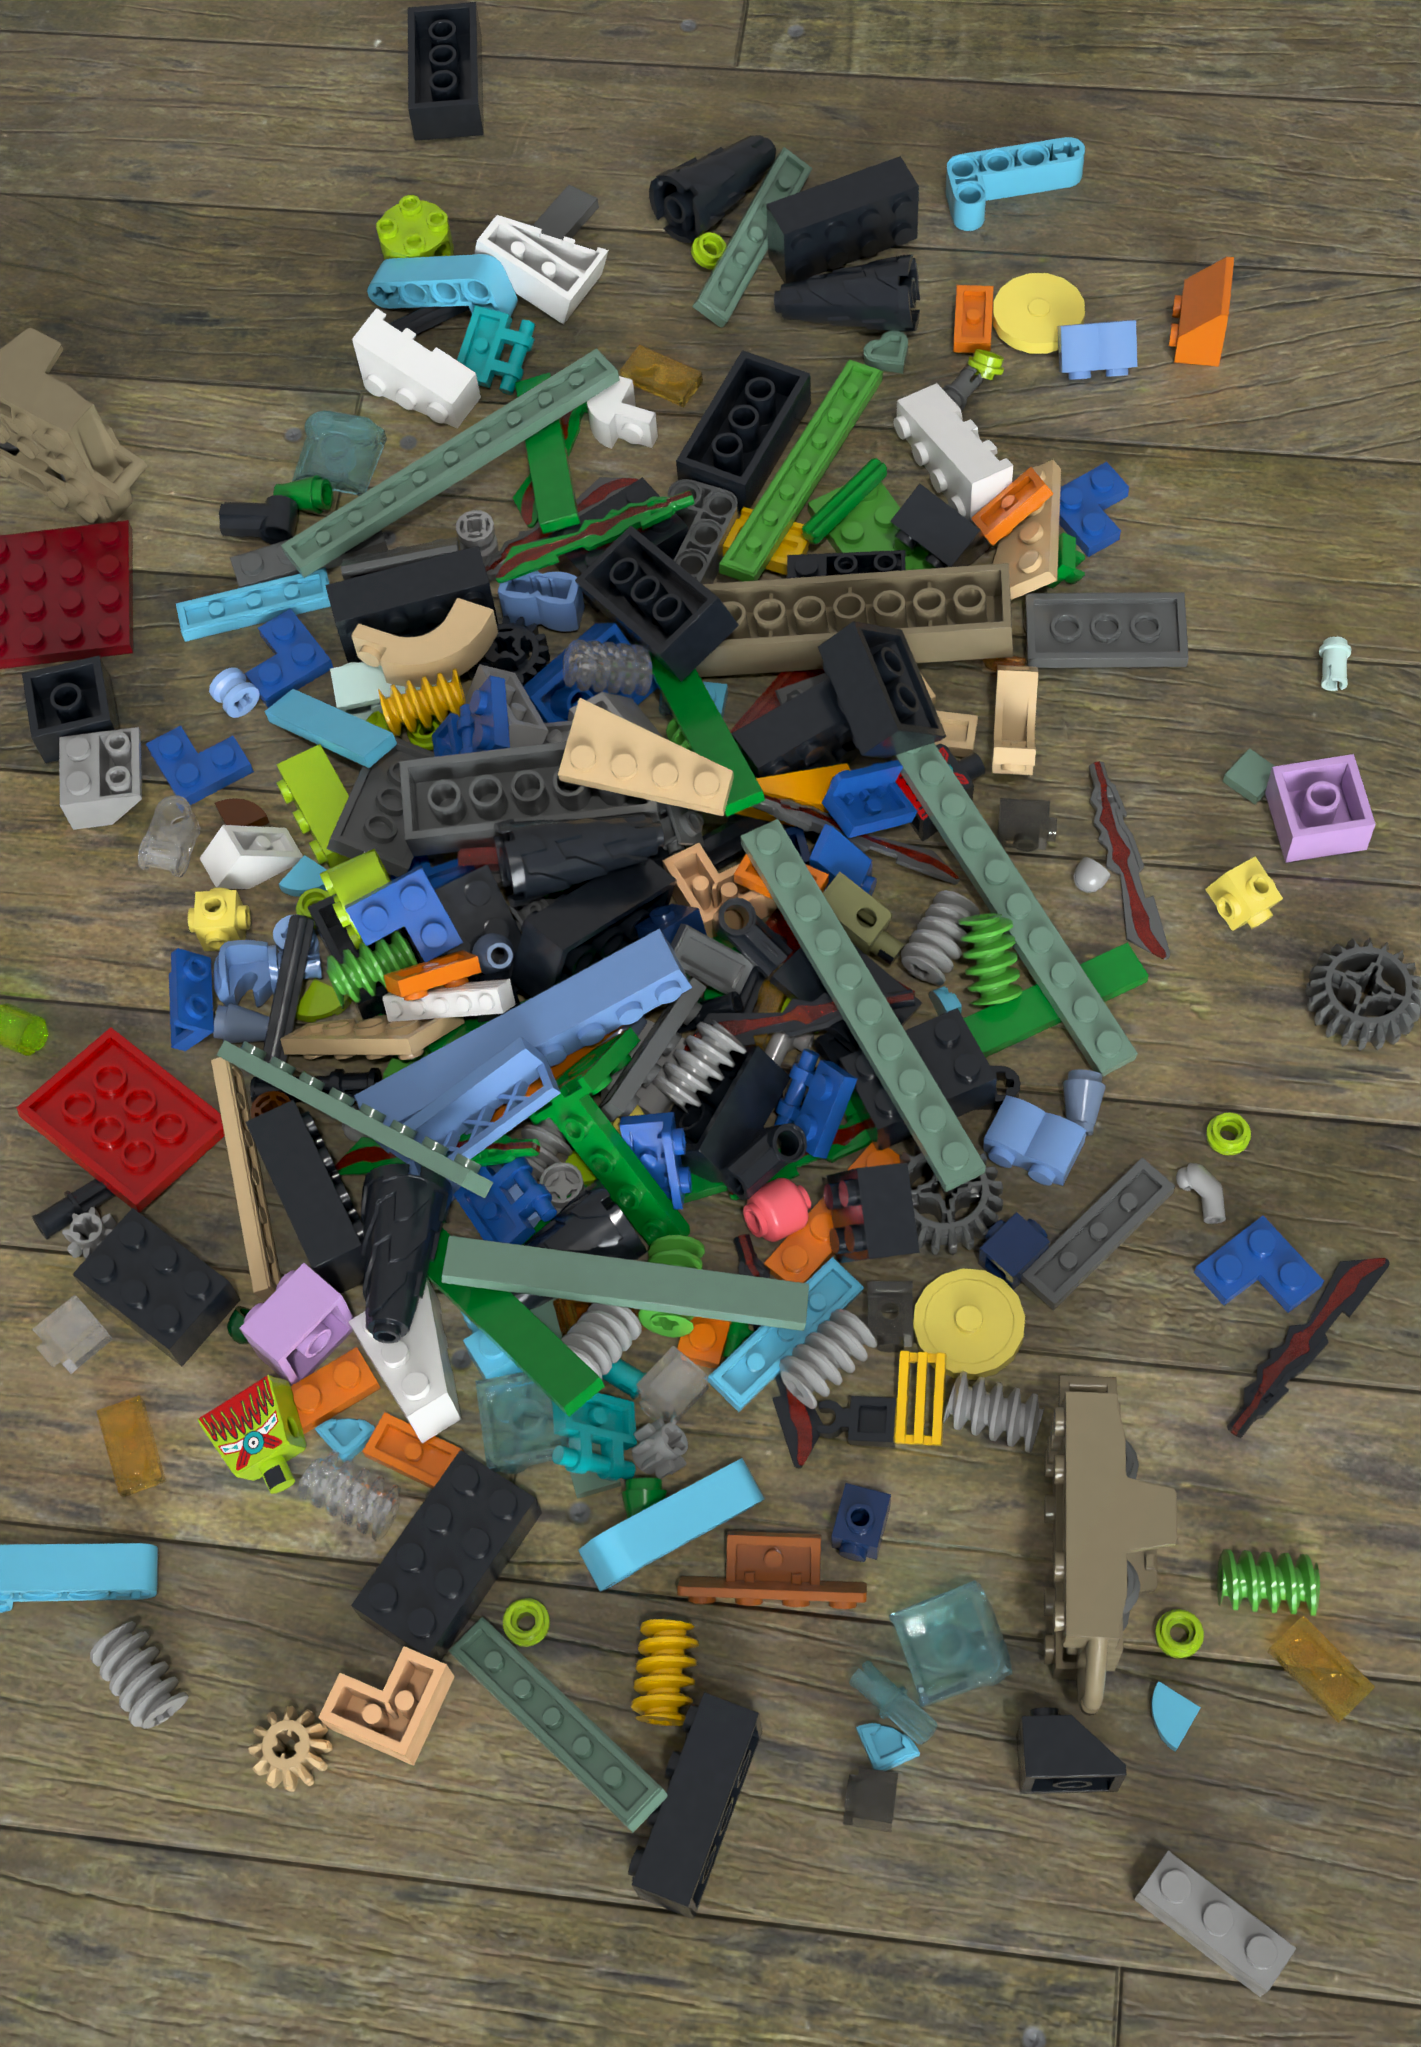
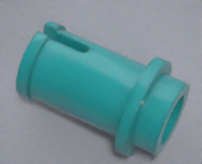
M621 1358L617 1363H612V1368L606 1375H602L603 1380L623 1391L633 1400L638 1397L649 1378L648 1373L640 1371Z

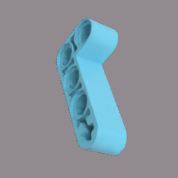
M1064 137L953 156L947 162L946 198L954 225L964 231H973L980 228L985 221V205L988 200L1076 186L1081 181L1083 174L1084 144L1076 138Z
M485 254L386 259L381 263L367 289L368 296L372 302L388 309L469 306L471 313H473L474 307L477 305L507 313L511 316L518 302L516 293L501 262L495 257Z
M741 1458L602 1532L582 1546L578 1552L601 1592L631 1576L651 1562L764 1501L765 1497L744 1459Z
M143 1543L0 1545V1613L10 1611L13 1608V1602L141 1600L157 1595L158 1547L155 1545Z

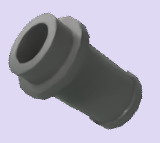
M971 366L964 367L951 384L945 385L942 388L961 410L966 407L967 399L983 381L980 373L973 381L969 380L977 372Z

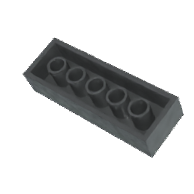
M567 741L399 761L405 841L413 856L495 847L494 837L505 835V833L499 834V832H495L494 824L514 819V822L543 819L554 821L644 814L645 816L649 815L653 822L660 821L661 823L659 802L560 781L558 772Z

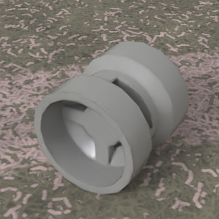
M472 510L459 517L456 522V532L460 541V549L479 546L483 562L485 563L488 555L498 552L499 548L492 517L481 510Z
M559 1162L552 1164L544 1170L540 1177L539 1184H544L551 1193V1203L556 1208L557 1214L585 1189L581 1172L577 1167L569 1163Z

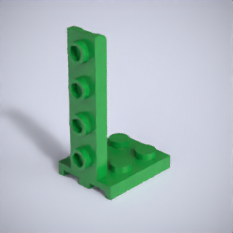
M629 1027L594 1048L558 1076L555 1080L560 1094L530 1115L529 1118L535 1125L549 1117L650 1247L651 1243L660 1237L668 1235L688 1236L690 1234V1226L680 1212L674 1210L673 1203L589 1095L593 1096L607 1087L613 1080L609 1074L618 1072L632 1060L629 1053L641 1040L632 1028Z

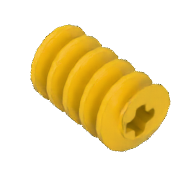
M457 668L452 670L451 682H447L440 672L437 673L435 686H432L426 676L421 677L420 690H416L410 680L406 681L404 694L399 692L395 684L390 685V695L388 698H385L380 689H378L385 721L390 731L396 737L401 734L402 723L411 733L417 729V719L428 729L432 726L433 715L441 724L448 716V711L460 717V707L466 704Z
M649 1619L642 1622L640 1631L648 1638L640 1641L638 1644V1651L646 1656V1658L638 1660L635 1668L638 1673L645 1676L636 1679L633 1685L634 1690L643 1695L633 1699L631 1702L633 1711L640 1714V1716L635 1717L636 1720L659 1726H681L684 1724L686 1716L678 1712V1707L691 1705L693 1699L680 1693V1689L695 1685V1679L682 1674V1670L697 1665V1660L685 1655L684 1652L685 1649L699 1646L698 1640L686 1635L687 1630L695 1628L692 1624L666 1619Z

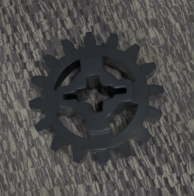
M505 615L502 623L497 624L498 634L484 655L485 662L482 663L481 659L468 670V675L470 678H474L480 664L513 672L517 675L522 686H524L547 666L546 662L550 661L549 647L545 634H539L537 624L533 623L526 628L523 617H520L516 623H510L509 616ZM532 649V656L530 660H528V658L530 657L529 650Z

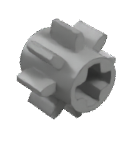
M91 1207L89 1213L72 1214L73 1221L70 1229L62 1231L65 1238L72 1242L67 1250L73 1258H77L83 1253L86 1260L112 1231L116 1221L110 1213L100 1218V1214L95 1207Z
M659 1418L652 1424L647 1423L634 1432V1436L639 1442L632 1448V1456L635 1464L642 1472L646 1474L655 1473L657 1478L662 1479L668 1474L672 1475L686 1466L687 1463L681 1455L686 1453L688 1441L684 1432L677 1425L672 1423L665 1424L663 1419Z

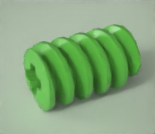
M980 914L958 920L959 925L972 927L971 932L961 936V941L974 943V948L964 952L963 958L976 960V965L966 969L965 973L978 976L979 981L967 986L968 991L980 993L981 997L970 1004H1000L1013 1000L1022 994V987L1011 983L1020 977V971L1017 968L1009 967L1018 960L1017 953L1006 950L1016 942L1013 935L1004 933L1013 928V920L1001 917L1002 914Z
M396 930L391 933V944H388L381 938L375 942L374 951L366 946L364 942L359 943V957H356L348 948L344 949L342 964L334 956H327L326 972L341 1008L344 1009V995L348 994L355 1003L360 1002L361 988H364L372 997L376 996V982L380 981L386 988L384 974L418 963L407 939Z
M668 1235L660 1237L651 1243L647 1262L703 1269V1263L700 1258L705 1254V1246L699 1240L688 1236ZM642 1309L638 1311L641 1324L651 1332L662 1336L682 1337L691 1333L694 1329L693 1323L689 1321L694 1316Z
M1223 1549L1219 1557L1217 1572L1219 1606L1223 1597L1228 1596L1233 1611H1238L1244 1597L1248 1598L1252 1612H1257L1262 1599H1267L1271 1613H1277L1281 1600H1286L1290 1614L1296 1615L1300 1602L1305 1601L1310 1616H1316L1319 1605L1320 1575L1317 1562L1313 1568L1308 1554H1300L1294 1566L1289 1553H1280L1276 1564H1274L1270 1552H1261L1255 1564L1252 1553L1244 1550L1241 1552L1236 1563L1231 1549Z

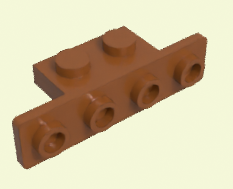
M728 1531L726 1577L681 1576L677 1585V1595L688 1596V1601L696 1604L716 1602V1597L735 1598L736 1604L745 1606L760 1605L763 1603V1599L782 1600V1605L787 1607H807L810 1605V1601H828L829 1606L832 1608L853 1609L857 1607V1603H865L867 1601V1583L820 1581L821 1534Z

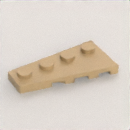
M1054 460L1032 467L1053 492V495L1038 510L1029 514L1015 526L1009 535L1000 539L993 564L1009 563L1011 600L1057 581L1061 468Z
M579 698L558 772L559 780L563 782L724 816L734 778L732 770L582 698Z
M381 1015L360 1021L357 1024L355 1018L307 1023L280 1040L285 1055H303L304 1059H314L323 1055H334L335 1059L366 1055L367 1059L373 1060L387 1055H398L399 1059L407 1060L422 1055L424 1053L423 1048L461 1026L465 1021L462 1016L388 1022L387 1015Z

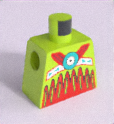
M267 1375L197 1419L201 1428L236 1477L252 1481L263 1477L271 1494L284 1491L295 1483L287 1461L302 1453L306 1449L307 1444L293 1400L291 1386L287 1380Z

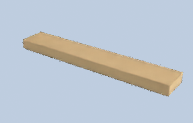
M219 1057L211 1060L252 1288L253 1293L265 1302L276 1291L277 1284L281 1280L256 1145L245 1123L251 1120L243 1075L236 1065Z

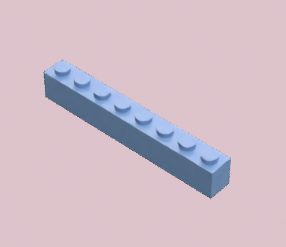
M659 928L354 1096L359 1109L364 1103L386 1115L383 1121L384 1125L390 1127L393 1120L403 1124L520 1036L546 1056L550 1067L564 1061L566 1056L600 1042L605 1035L619 1027L637 1022L643 1014L652 1009L677 1000L682 993L691 989L692 986L672 946ZM376 1141L387 1153H390L385 1145Z

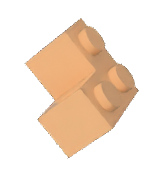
M700 843L662 860L664 870L677 879L672 896L678 905L699 908L706 934L710 938L718 936L713 929V915L724 902L731 898H743L750 902L760 919L777 912V905L773 899L734 882V873L739 864L718 873ZM736 910L725 911V923L732 929H742L744 926L742 915Z
M403 1646L383 1691L339 1673L318 1718L329 1729L414 1766L455 1676L447 1664Z

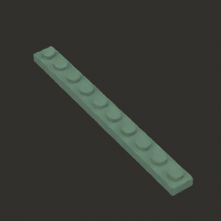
M596 348L281 545L284 554L304 578L620 381L618 370Z
M931 743L891 756L892 761L899 760L903 768L900 773L990 912L1002 914L1001 917L1013 920V928L1004 933L1015 937L1014 949L1093 1071L1101 1073L1102 1077L1134 1061L1138 1055L1137 1051L936 745Z
M776 819L741 835V845L944 1191L948 1192L984 1174L986 1165L780 821Z

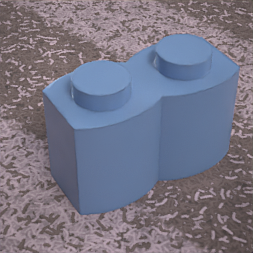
M1136 320L1057 326L1059 372L1068 373L1069 380L1091 378V371L1106 370V377L1128 375V368L1138 367Z
M517 566L504 568L502 577ZM534 571L500 583L498 595L503 617L508 615L510 623H516L520 617H523L526 626L535 623L537 625L542 624L556 631L578 630L585 608L582 589L575 582L578 577L565 572H547L542 574L539 571Z
M1006 1095L984 1137V1151L988 1153L989 1159L999 1166L1011 1168L1013 1165L1024 1168L1028 1171L1029 1177L1040 1184L1050 1186L1054 1183L1063 1186L1085 1143L1086 1130L1066 1118L1046 1113L1029 1102Z

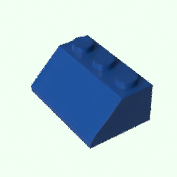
M595 623L523 686L544 723L568 721L569 709L578 705L579 698L588 700L601 692L632 698L638 705L658 688L651 673L616 623Z

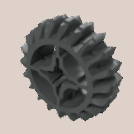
M1353 938L1347 942L1345 948L1336 943L1331 948L1330 954L1323 953L1319 957L1317 965L1312 967L1310 971V982L1307 983L1305 989L1306 996L1310 997L1307 1003L1308 1011L1316 1012L1314 1017L1315 1026L1328 1025L1325 1032L1327 1038L1334 1036L1336 1033L1342 1036V1047L1347 1045L1350 1040L1357 1041L1359 1051L1366 1047L1367 1042H1371L1377 1051L1383 1047L1385 1040L1394 1045L1399 1041L1401 1034L1407 1036L1412 1031L1414 1023L1421 1016V977L1414 976L1416 970L1415 962L1403 964V950L1394 955L1389 953L1388 942L1383 944L1380 949L1373 947L1371 938L1364 942L1363 947H1359ZM1370 985L1369 996L1366 995L1364 1002L1360 1004L1359 1001L1362 993H1364L1366 986ZM1339 1001L1342 1002L1343 1004H1345V1006L1348 1008V1010H1347L1346 1008H1344V1007L1339 1003Z
M918 1145L914 1146L915 1157L905 1152L900 1156V1163H908L911 1186L921 1176L933 1172ZM984 1152V1153L979 1154V1155H980L981 1159L983 1160L984 1164L986 1165V1164H987V1156L985 1155V1152ZM995 1166L986 1167L984 1174L948 1192H945L943 1189V1193H946V1197L949 1199L948 1210L946 1209L945 1201L942 1200L939 1194L940 1182L934 1172L931 1181L918 1185L917 1190H911L919 1249L926 1242L931 1243V1252L936 1255L940 1251V1245H948V1251L954 1255L957 1253V1243L961 1242L965 1248L971 1250L974 1247L973 1236L983 1241L985 1240V1236L989 1231L987 1227H992L998 1221L999 1216L996 1212H1000L1003 1209V1200L998 1197L1003 1193V1184L1000 1181H995L998 1174ZM979 1202L976 1209L970 1215L955 1222V1213L958 1210L969 1207L970 1203ZM926 1213L934 1215L939 1222H934L929 1219H926L920 1214Z

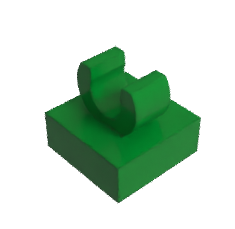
M1066 533L1059 535L1057 581L1046 585L1047 587L1053 589L1063 580L1070 584H1076L1085 576V572L1075 568L1085 560V555L1076 550V537Z

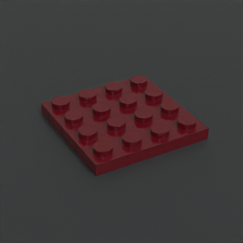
M129 520L0 535V669L81 660L99 655L100 657L133 653V539Z

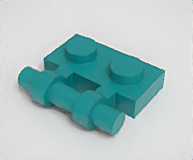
M475 305L457 361L476 373L479 386L490 388L494 375L503 377L499 390L505 394L512 395L515 389V382L522 380L524 374L522 365L526 353L532 350L535 341L532 335L536 325L529 320H522L519 330L514 331L510 329L512 318L509 314ZM504 344L513 346L508 362L499 360Z
M597 1393L570 1417L552 1401L554 1434L569 1437V1447L559 1445L554 1449L552 1459L555 1464L565 1466L566 1470L572 1473L585 1474L587 1471L597 1473L599 1478L608 1481H617L620 1478L625 1480L633 1478L636 1470L635 1464L624 1460V1450L626 1451L637 1445V1439L634 1436L636 1421L633 1401ZM592 1443L601 1445V1455L592 1453Z

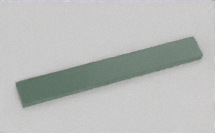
M450 1235L442 1272V1283L799 1331H804L806 1326L809 1284Z

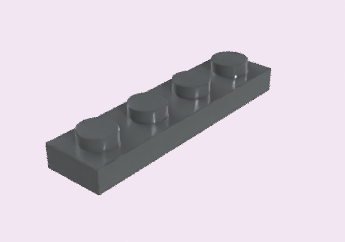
M382 530L321 568L328 570L340 566L343 559L355 557L359 554L387 551L388 548ZM288 540L230 557L239 588L300 574L286 557L281 547Z
M694 977L689 980L692 988L682 993L677 1000L668 1003L632 1056V1060L626 1065L599 1105V1108L610 1122L614 1121L618 1116H629L640 1101V1098L635 1095L640 1086L643 1085L646 1088L661 1070V1066L656 1062L662 1053L668 1056L681 1040L682 1035L677 1031L682 1023L687 1026L701 1010L702 1005L697 1001L706 989V986Z
M1141 1158L1021 1275V1282L1054 1311L1174 1193L1175 1185L1144 1158Z

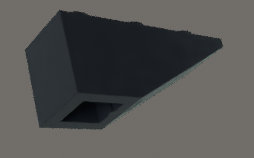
M905 550L787 555V578L906 570Z

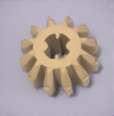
M287 1706L282 1721L274 1712L268 1713L267 1719L271 1727L268 1730L260 1726L255 1727L254 1734L263 1741L249 1747V1754L260 1758L253 1766L254 1772L259 1776L267 1774L266 1784L271 1788H276L283 1781L285 1789L289 1792L295 1791L298 1777L306 1785H313L314 1777L310 1770L315 1767L319 1771H326L328 1764L318 1756L332 1751V1744L327 1740L321 1739L328 1731L327 1726L323 1722L314 1724L315 1714L309 1709H306L298 1717L297 1710L293 1706ZM293 1740L296 1743L294 1745L296 1754L289 1758L285 1755L287 1752L285 1744Z

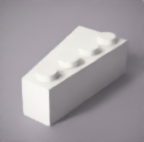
M937 383L897 400V417L894 418V427L898 436L902 440L906 439L912 447V453L917 464L925 466L930 474V480L934 489L938 493L942 492L948 500V505L976 526L971 518L1012 483L1013 464L1007 458L999 461L995 457L997 447L990 440L985 442L980 440L978 427L971 419L965 422L962 421L960 407Z

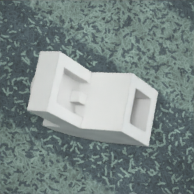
M619 376L620 381L587 401L592 434L604 446L612 449L618 438L624 439L631 444H640L650 448L655 444L658 438L655 412L635 407L633 380Z

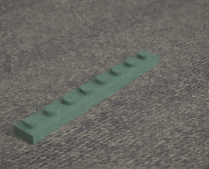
M224 1040L217 1056L483 1198L487 1196L494 1182L478 1174L481 1168L480 1164L457 1153L453 1161L445 1157L449 1148L425 1136L420 1144L414 1140L417 1131L393 1120L390 1127L383 1124L386 1115L363 1103L358 1111L352 1108L356 1099L333 1087L329 1094L322 1092L325 1083L302 1071L299 1079L292 1076L296 1068L274 1056L270 1063L263 1061L267 1053L244 1041L241 1048Z

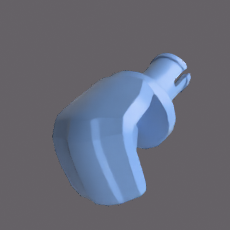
M234 940L224 943L220 947L219 954L215 959L213 970L214 989L220 1002L224 1003L225 1006H228L229 1003L238 1005L242 996L252 989L255 1005L260 1007L272 994L274 995L282 953H278L277 946H268L267 942L255 940ZM319 952L308 954L303 979H322Z

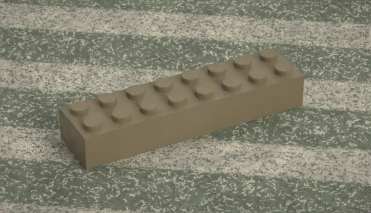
M1009 563L703 584L719 597L739 626L695 668L700 677L823 669V659L818 646L853 621L903 630L916 663L1013 657Z

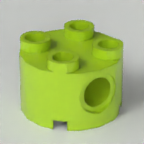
M407 195L401 198L399 204L387 210L376 223L384 260L392 258L454 256V246L447 214L436 204L420 200L415 195Z
M375 849L320 873L329 895H334V910L342 926L346 927L356 949H359V943H362L363 940L346 912L345 906L390 882L389 874Z

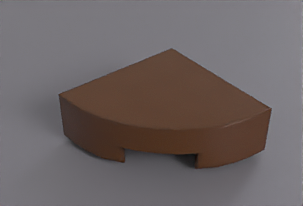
M232 798L214 803L225 825L262 827L270 823L262 808L251 801Z

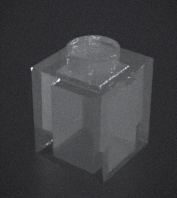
M73 1295L33 1328V1331L43 1341L36 1347L52 1367L61 1362L70 1374L113 1340L76 1295Z
M674 1345L636 1384L639 1398L641 1399L638 1403L640 1408L654 1421L662 1418L667 1423L676 1424L709 1389L707 1374Z

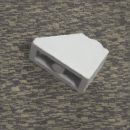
M222 825L201 855L200 860L216 888L250 889L295 866L303 855L287 828Z

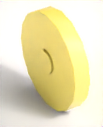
M1028 273L1013 278L1000 288L993 301V327L999 338L1012 348L1029 354H1048L1057 351V326L1084 324L1085 302L1079 290L1066 279L1049 273Z
M962 1268L940 1275L925 1287L915 1304L913 1333L919 1352L946 1353V1375L957 1378L962 1371L967 1372L968 1380H977L980 1376L985 1378L997 1374L1014 1360L1023 1344L1025 1314L1019 1296L1005 1280L985 1270ZM930 1364L934 1369L936 1368V1364Z

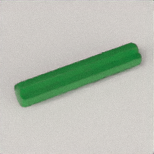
M877 458L871 459L802 526V536L811 544H818L887 476V466L885 463Z

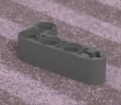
M689 479L678 480L669 487L668 497L690 490L695 504L676 512L688 526V533L674 561L689 574H692L700 583L713 584L719 572V563L724 557L723 544L736 519H739L737 498L732 492Z

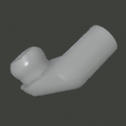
M784 1031L776 1032L771 1036L764 1052L781 1066L787 1052L792 1051L794 1048L801 1052L803 1049H810L814 1041V1035L809 1033L790 1038Z
M1189 1163L1187 1167L1180 1168L1176 1174L1177 1184L1185 1191L1194 1189L1201 1196L1203 1221L1207 1224L1224 1222L1226 1216L1221 1183L1201 1164Z

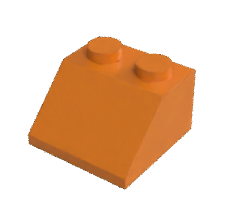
M1225 257L1185 279L1182 295H1175L1172 318H1179L1178 324H1171L1169 346L1176 347L1174 363L1219 367L1229 316L1234 257Z

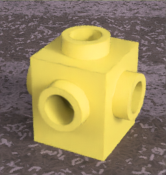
M1256 856L1229 870L1205 889L1216 905L1219 914L1226 920L1232 931L1246 923L1249 924L1251 929L1262 924L1273 916L1270 908L1283 899L1274 881L1267 875Z
M213 888L210 891L195 892L194 908H189L188 926L191 933L195 932L204 951H220V947L227 941L246 939V930L250 929L251 924L250 909L248 905H243L237 890Z

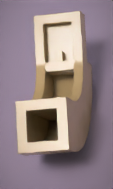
M457 598L444 622L435 630L425 635L409 638L398 637L358 623L351 636L358 658L369 666H382L386 683L405 687L406 681L410 680L414 687H421V677L426 676L431 685H436L437 673L441 672L445 679L449 681L452 680L453 669L457 668L459 676L471 669L487 653L498 634L493 609Z
M997 665L992 773L1033 775L1036 755L1035 718L1038 667Z

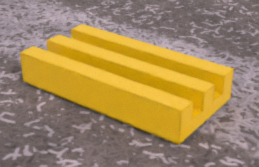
M900 1351L896 1444L942 1446L946 1353L933 1354L928 1352L913 1353ZM910 1363H918L914 1435H907ZM928 1363L936 1364L932 1436L924 1435Z

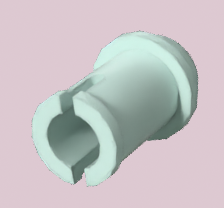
M1329 637L1323 641V645L1319 648V655L1323 658L1321 686L1325 690L1338 691V681L1341 690L1345 689L1348 685L1347 658L1351 655L1352 649L1345 638Z

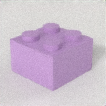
M1354 754L1272 767L1265 794L1285 863L1367 850L1376 824Z
M303 1263L296 1271L292 1270L281 1278L277 1284L276 1291L264 1303L255 1305L247 1313L240 1330L257 1356L292 1386L312 1374L351 1334L353 1329L348 1321L354 1317L342 1295Z

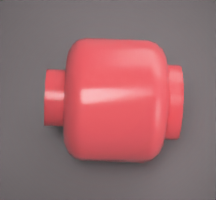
M781 1177L766 1183L747 1199V1205L743 1208V1215L753 1235L758 1238L763 1237L770 1242H777L803 1229L807 1225L811 1200L807 1191L801 1185L796 1186L789 1179Z

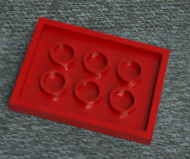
M112 1027L16 1107L19 1117L96 1180L102 1182L107 1189L139 1213L225 1136L221 1114Z

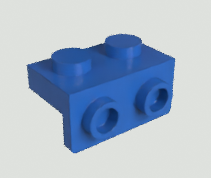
M899 760L875 763L871 766L851 771L844 770L832 778L822 804L847 838L912 823L918 811L896 784V780L903 768Z
M180 948L171 952V972L169 973L171 1048L187 1051L214 1032L211 957Z
M674 1112L621 1117V1137L669 1199L672 1198L674 1210L683 1209L685 1193H692V1177L690 1167H682L681 1155L686 1154L685 1133L683 1128H676Z

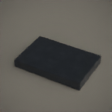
M854 945L882 992L893 993L907 990ZM802 947L770 979V983L790 1000L793 998L813 1002L823 993L829 995ZM915 996L887 1001L891 1004L914 999L915 1006L894 1009L893 1011L902 1026L922 1004ZM835 1004L818 1007L800 1006L814 1020L832 1011H838ZM845 1021L826 1029L852 1053L861 1050Z

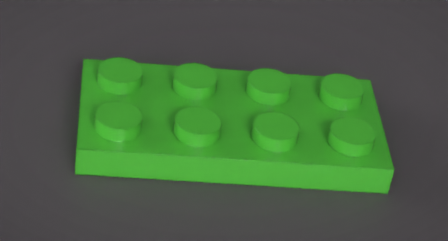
M882 482L825 536L836 553L905 550L906 570L934 568L925 560L928 553L919 546H916L912 551L895 537L898 530L890 521L900 507ZM842 487L808 502V513L810 516L815 515Z

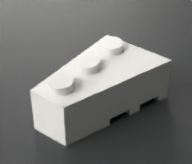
M497 215L478 238L474 255L485 254L499 260L507 273L515 293L564 325L602 275L609 250L597 247V251L574 244L575 239L565 236L563 240L542 234V229Z
M376 308L352 338L365 389L375 396H383L395 401L407 410L413 409L425 414L437 423H445L458 429L481 398L476 373L437 347L433 352L414 341L416 337L414 332L408 328H405L403 332L397 330L384 321L386 314Z
M428 1278L423 1299L419 1298L410 1330L398 1342L387 1344L376 1341L373 1338V1334L366 1329L365 1311L348 1321L363 1349L421 1443L426 1442L461 1420L453 1371L450 1367L447 1352V1338L442 1325L441 1306Z

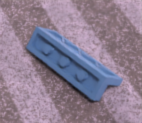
M520 1036L403 1124L417 1131L414 1140L420 1144L425 1136L449 1148L445 1157L454 1161L457 1153L468 1159H472L559 1095L560 1090L546 1056ZM540 1077L543 1087L531 1096L525 1097L529 1085ZM507 1104L503 1116L495 1122H490L494 1111L501 1105ZM473 1129L469 1141L460 1148L456 1147L460 1136L467 1130ZM387 1147V1150L406 1164H410L409 1173L411 1175L420 1176L421 1164Z

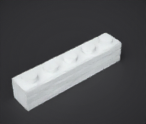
M510 979L468 982L453 988H444L443 985L428 989L429 995L409 1001L390 992L383 996L388 1022L502 1014L516 1005Z

